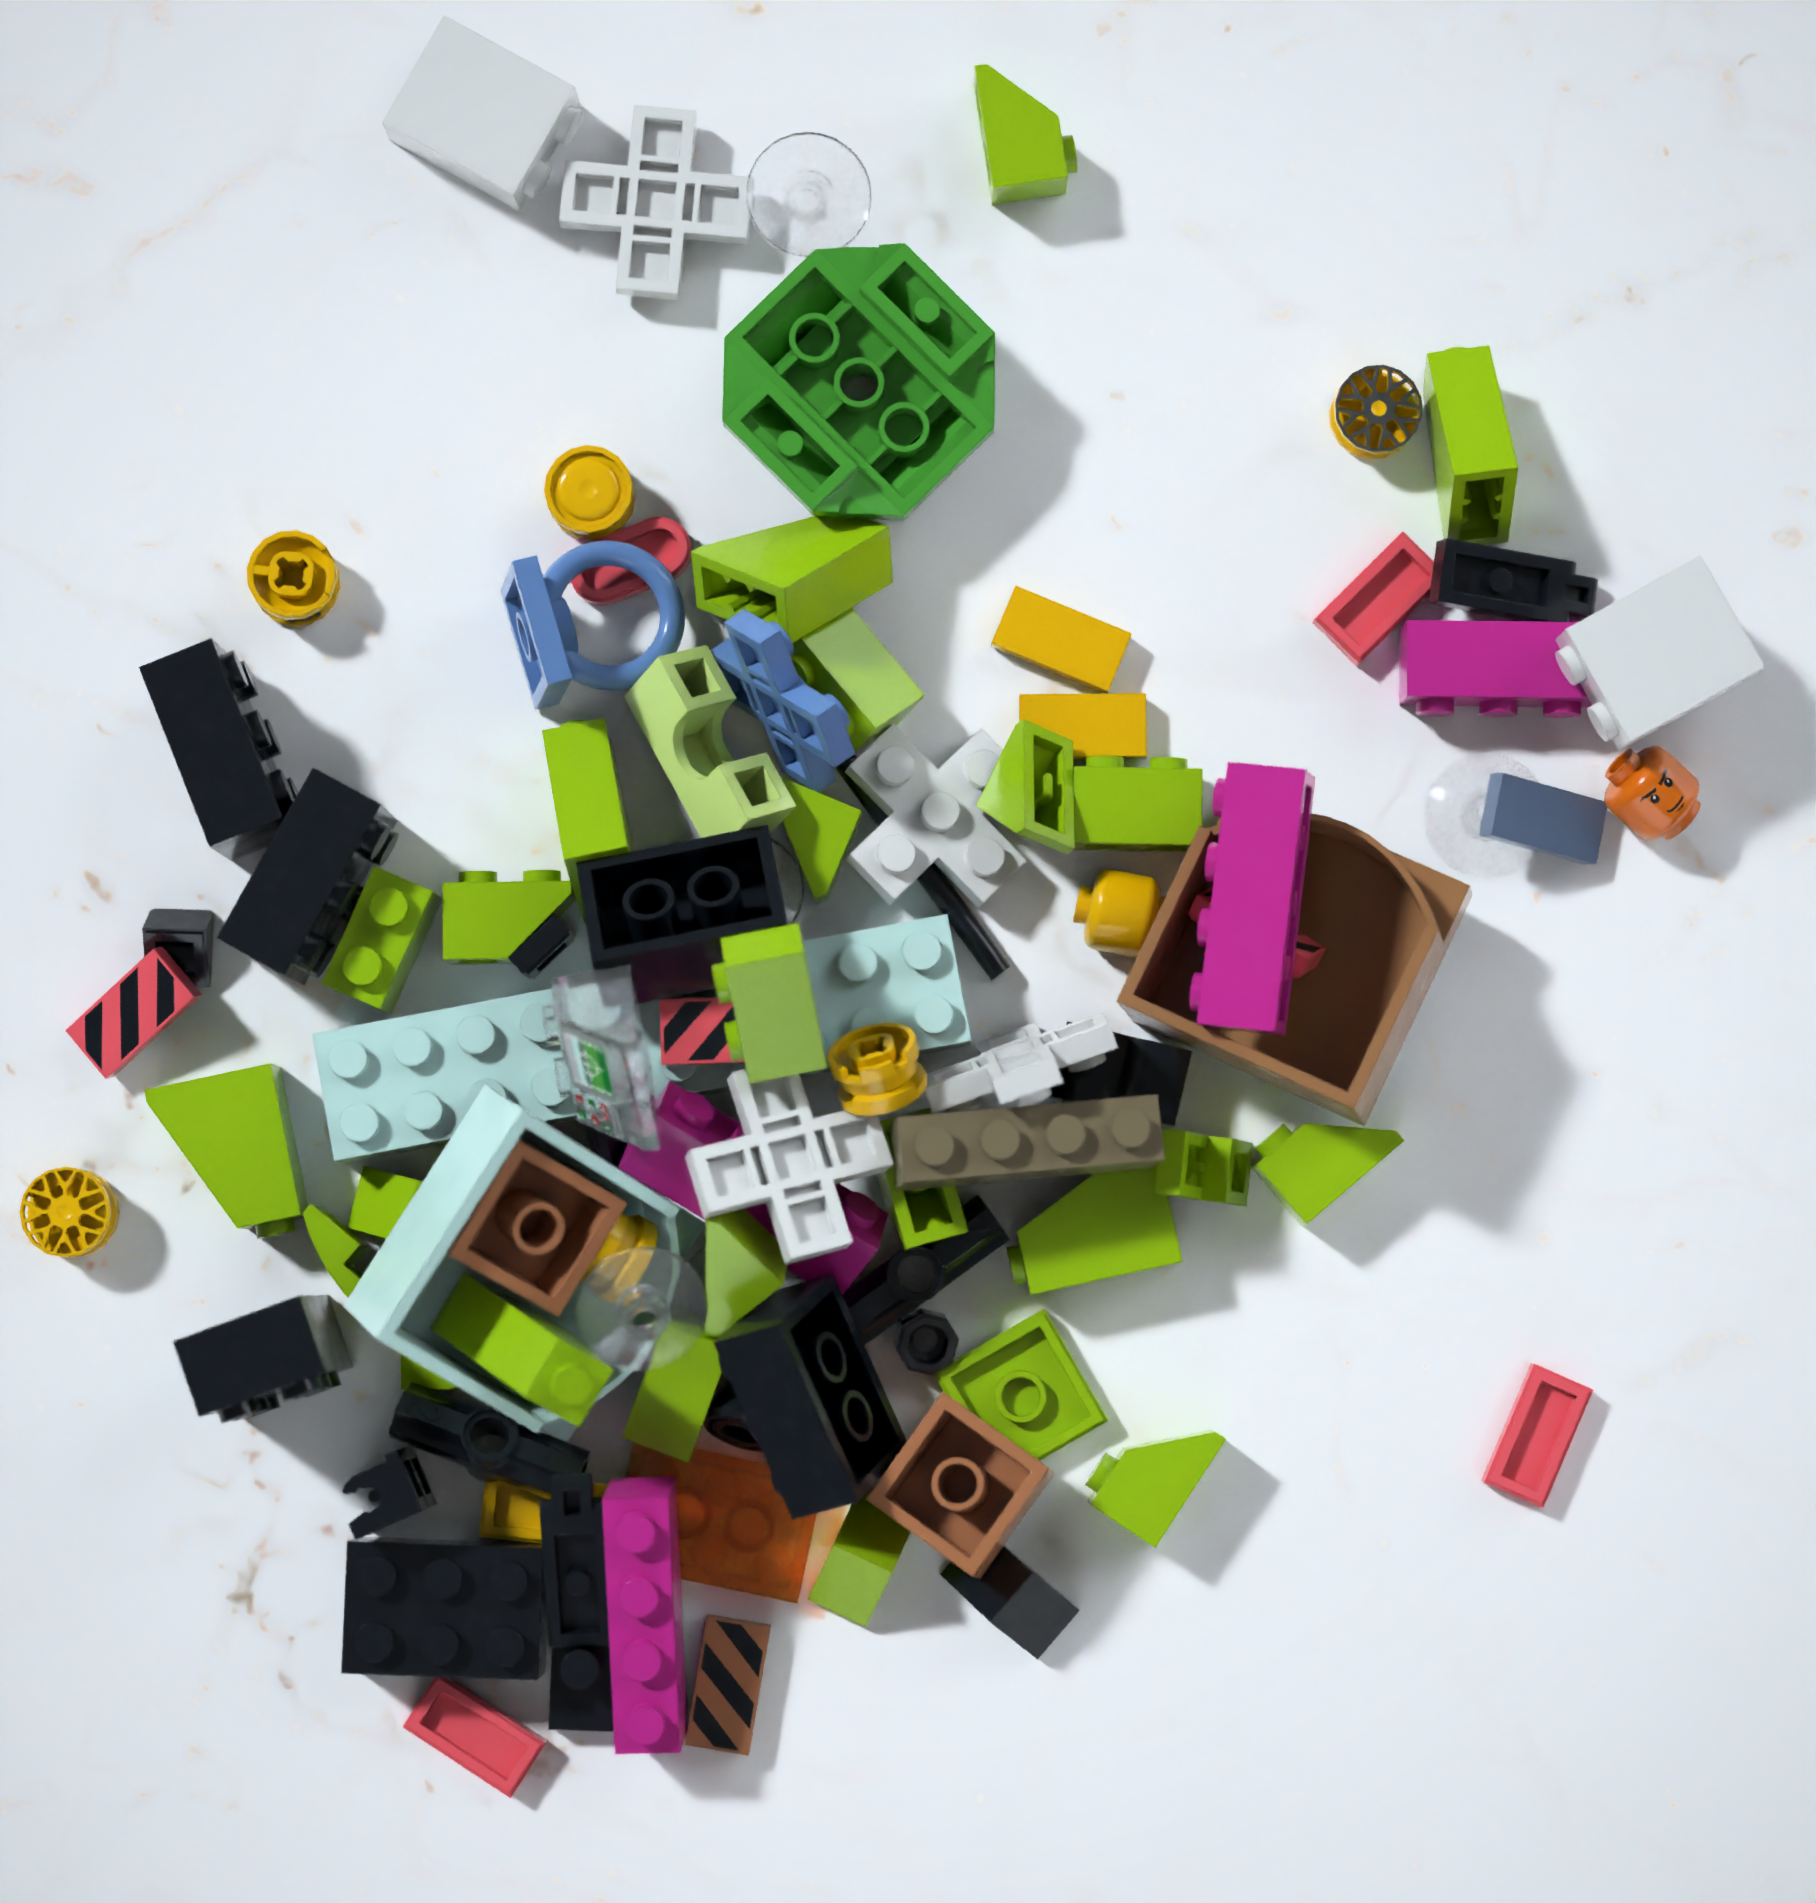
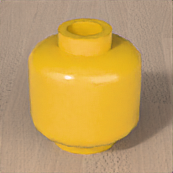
M1110 868L1103 869L1096 875L1093 887L1080 885L1073 922L1085 925L1083 936L1088 947L1137 958L1166 896L1160 895L1159 884L1152 877Z

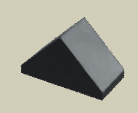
M1006 1545L1003 1546L981 1579L970 1576L951 1561L940 1573L991 1624L1037 1660L1080 1611Z

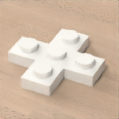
M634 104L628 165L565 160L559 213L560 227L621 233L615 285L617 295L679 300L685 239L748 245L754 186L753 177L692 171L698 118L696 110Z
M892 724L846 769L845 773L889 817L859 844L845 860L889 905L934 863L979 908L1027 861L983 816L986 812L976 806L1003 749L981 727L937 769Z
M1103 1012L1042 1034L1034 1022L977 1042L975 1044L979 1056L927 1074L928 1082L925 1093L932 1113L944 1109L946 1113L971 1111L984 1103L982 1096L995 1092L1000 1105L1013 1101L1015 1107L1028 1106L1046 1099L1052 1094L1050 1087L1063 1083L1059 1072L1060 1068L1068 1066L1070 1072H1080L1093 1068L1106 1060V1052L1117 1049L1118 1046L1110 1023Z
M746 1069L732 1072L727 1081L745 1136L691 1149L685 1155L704 1219L766 1203L785 1265L847 1249L853 1241L835 1184L887 1171L894 1164L878 1115H854L843 1110L813 1118L799 1074L749 1084Z

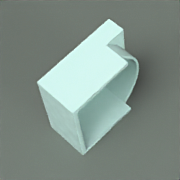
M485 1084L343 1307L375 1339L537 1434L542 1428L559 1439L568 1442L577 1428L576 1425L523 1397L430 1329L463 1272H466L572 1332L611 1366L614 1371L595 1400L597 1401L622 1383L641 1363L654 1345L673 1302L678 1279V1267L706 1223ZM520 1137L618 1195L627 1202L623 1210L624 1214L629 1217L639 1214L657 1225L658 1238L649 1265L636 1285L619 1301L610 1303L592 1292L591 1284L584 1280L578 1284L558 1317L446 1253Z

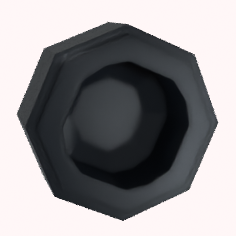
M920 1308L899 1321L893 1345L908 1370L934 1375L953 1363L959 1338L945 1314Z

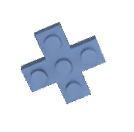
M743 609L724 622L730 639H726L710 650L736 696L732 704L763 722L782 772L807 788L820 793L837 781L833 767L836 768L856 754L846 729L850 725L849 716L842 704L833 695H822L807 686L802 678L797 675L790 657L794 653V646L785 630L774 621L768 623Z

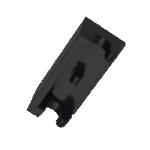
M410 1445L384 1455L386 1462L353 1476L343 1486V1494L356 1493L360 1488L373 1487L375 1489L369 1492L368 1498L373 1503L379 1502L376 1509L371 1512L365 1511L348 1523L355 1540L438 1504L413 1446Z

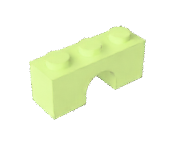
M708 645L657 657L624 695L628 706L701 838L768 825L769 833H771L797 807L767 752L735 761L727 751L722 736V719L727 708L735 701L736 696Z

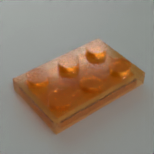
M633 1444L627 1477L676 1476L681 1579L798 1604L817 1513L792 1520L783 1498L774 1489L771 1471L766 1462L694 1448L689 1463L640 1444Z

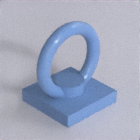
M595 541L577 546L560 556L547 569L544 575H542L537 555L512 561L500 590L535 710L560 704L571 680L600 690L631 688L657 657L677 652L684 633L685 609L682 595L675 579L656 557L637 546L624 542ZM616 566L627 569L643 579L657 599L660 611L657 635L651 646L641 656L630 662L619 665H603L592 662L578 654V641L573 618L562 594L577 575L590 568Z

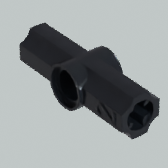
M978 1194L962 1205L969 1232L907 1250L902 1248L845 1291L843 1298L864 1345L868 1344L921 1304L933 1298L943 1288L1011 1240ZM910 1255L926 1257L934 1268L935 1277L933 1283L922 1292H913L906 1289L898 1277V1269L901 1262Z
M411 1382L408 1388L403 1391L389 1428L390 1438L462 1465L471 1476L479 1481H503L546 1499H552V1474L585 1473L591 1459V1451L540 1431L537 1434L491 1406L478 1408L414 1382ZM490 1434L503 1438L507 1443L503 1450L495 1454L481 1453L473 1446L477 1439Z

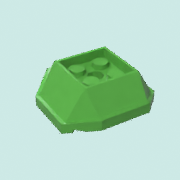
M905 243L879 245V247L815 249L724 337L723 426L813 516L904 521L994 433L995 332ZM863 375L871 378L878 388L869 399L854 401L842 392L843 384L853 376Z

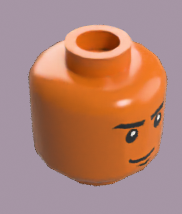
M1660 746L1647 747L1637 753L1632 749H1627L1610 764L1605 773V777L1610 781L1605 791V806L1643 840H1653L1660 837L1666 840L1672 839L1685 830L1699 812L1701 803L1697 800L1699 794L1698 779Z

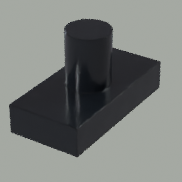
M609 1645L552 1647L549 1704L550 1730L614 1731Z

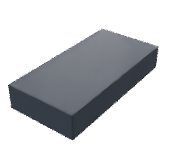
M1491 773L1479 836L1584 865L1597 864L1607 807L1602 800L1506 773Z

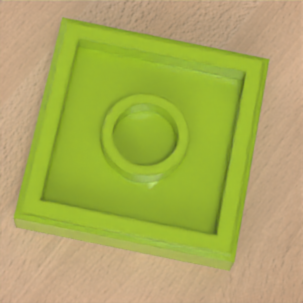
M1045 1309L1038 1311L955 1359L952 1364L934 1374L945 1394L1039 1461L1109 1421Z

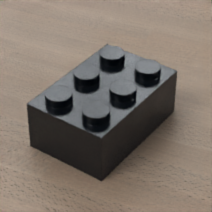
M210 638L140 666L139 670L209 847L231 861L267 847L296 798L298 790L292 778L286 779L282 770H277L273 757L282 754L281 747L269 720H263L257 709L254 710L250 699L259 696V693L244 660L240 662L234 650L226 652Z
M312 767L216 938L302 985L306 984L310 975L319 978L331 961L336 949V944L330 942V939L342 919L349 922L364 889L361 884L373 863L381 867L395 847L399 833L392 829L397 819L381 804Z
M768 825L576 863L591 962L604 1010L714 989L716 986L712 965L724 963L720 938L788 925Z
M833 1273L776 1290L732 1325L713 1343L718 1353L721 1371L734 1388L745 1413L747 1429L760 1446L771 1471L774 1489L783 1498L792 1520L859 1502L884 1475L906 1444L905 1435Z
M298 1295L173 1341L198 1417L218 1414L221 1424L249 1419L281 1407L277 1397L279 1394H282L284 1401L302 1397L306 1398L340 1386L342 1384L338 1373L354 1367L329 1295Z
M362 1537L358 1540L353 1538L347 1541L341 1674L538 1681L545 1673L547 1614L541 1543Z

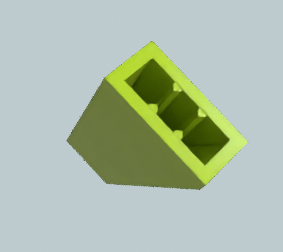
M1490 346L1451 347L1443 351L1426 353L1423 398L1443 539L1448 538L1481 545L1506 543L1509 540L1518 464Z
M813 516L700 546L691 551L697 608L726 620L745 609L768 623L771 621L778 623L788 634L792 643L893 583L889 526L870 519Z
M605 718L590 721L572 720L560 727L542 730L563 859L584 923L585 916L576 863L634 851L615 753Z
M269 1063L144 1090L146 1103L238 1229L255 1228L257 1239L296 1231L294 1220L304 1218L302 1213L308 1207V1201L280 1066Z
M1158 1164L1150 1169L1094 1173L1016 1231L1018 1245L1006 1247L1014 1285L1026 1283L1029 1295L1183 1262L1168 1195L1155 1193Z
M463 1272L430 1327L432 1331L523 1397L577 1427H580L614 1371L611 1366L572 1332L466 1272Z

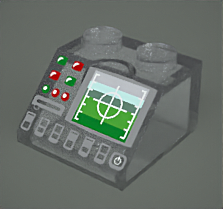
M630 965L552 978L553 1005L543 1006L542 1016L548 1045L560 1044L563 1057L554 1058L560 1097L572 1096L578 1122L646 1151L660 1149L652 1066Z

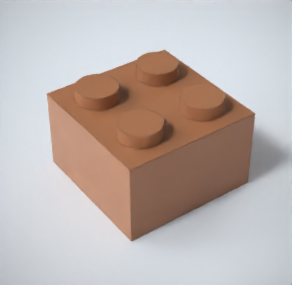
M520 1137L446 1253L559 1317L626 1207L627 1202L604 1185Z
M942 1391L866 1500L970 1576L981 1579L1056 1472Z

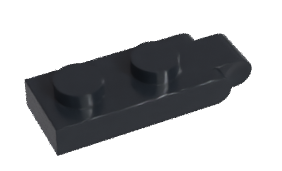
M1445 538L1436 541L1429 604L1522 621L1570 622V616L1587 618L1594 614L1598 579L1576 575L1577 563L1573 561Z
M592 1472L552 1474V1499L540 1500V1526L549 1648L609 1645L602 1510L603 1497H594Z

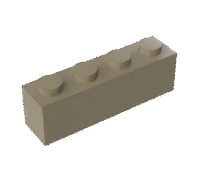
M1158 1094L897 1117L889 1126L891 1154L894 1163L895 1191L1150 1169L1165 1160Z

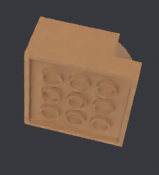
M1312 813L1298 931L1325 946L1326 950L1316 968L1300 978H1292L1286 1036L1208 1028L1197 1024L1198 1012L1191 1011L1189 1005L1192 978L1195 972L1203 973L1206 947L1198 946V923L1190 919L1187 913L1196 895L1213 887V882H1207L1205 879V860L1209 844L1211 842L1218 843L1221 817L1217 824L1210 828L1199 825L1116 1002L1133 1022L1365 1127L1473 896L1471 886L1390 851L1372 836L1348 823Z

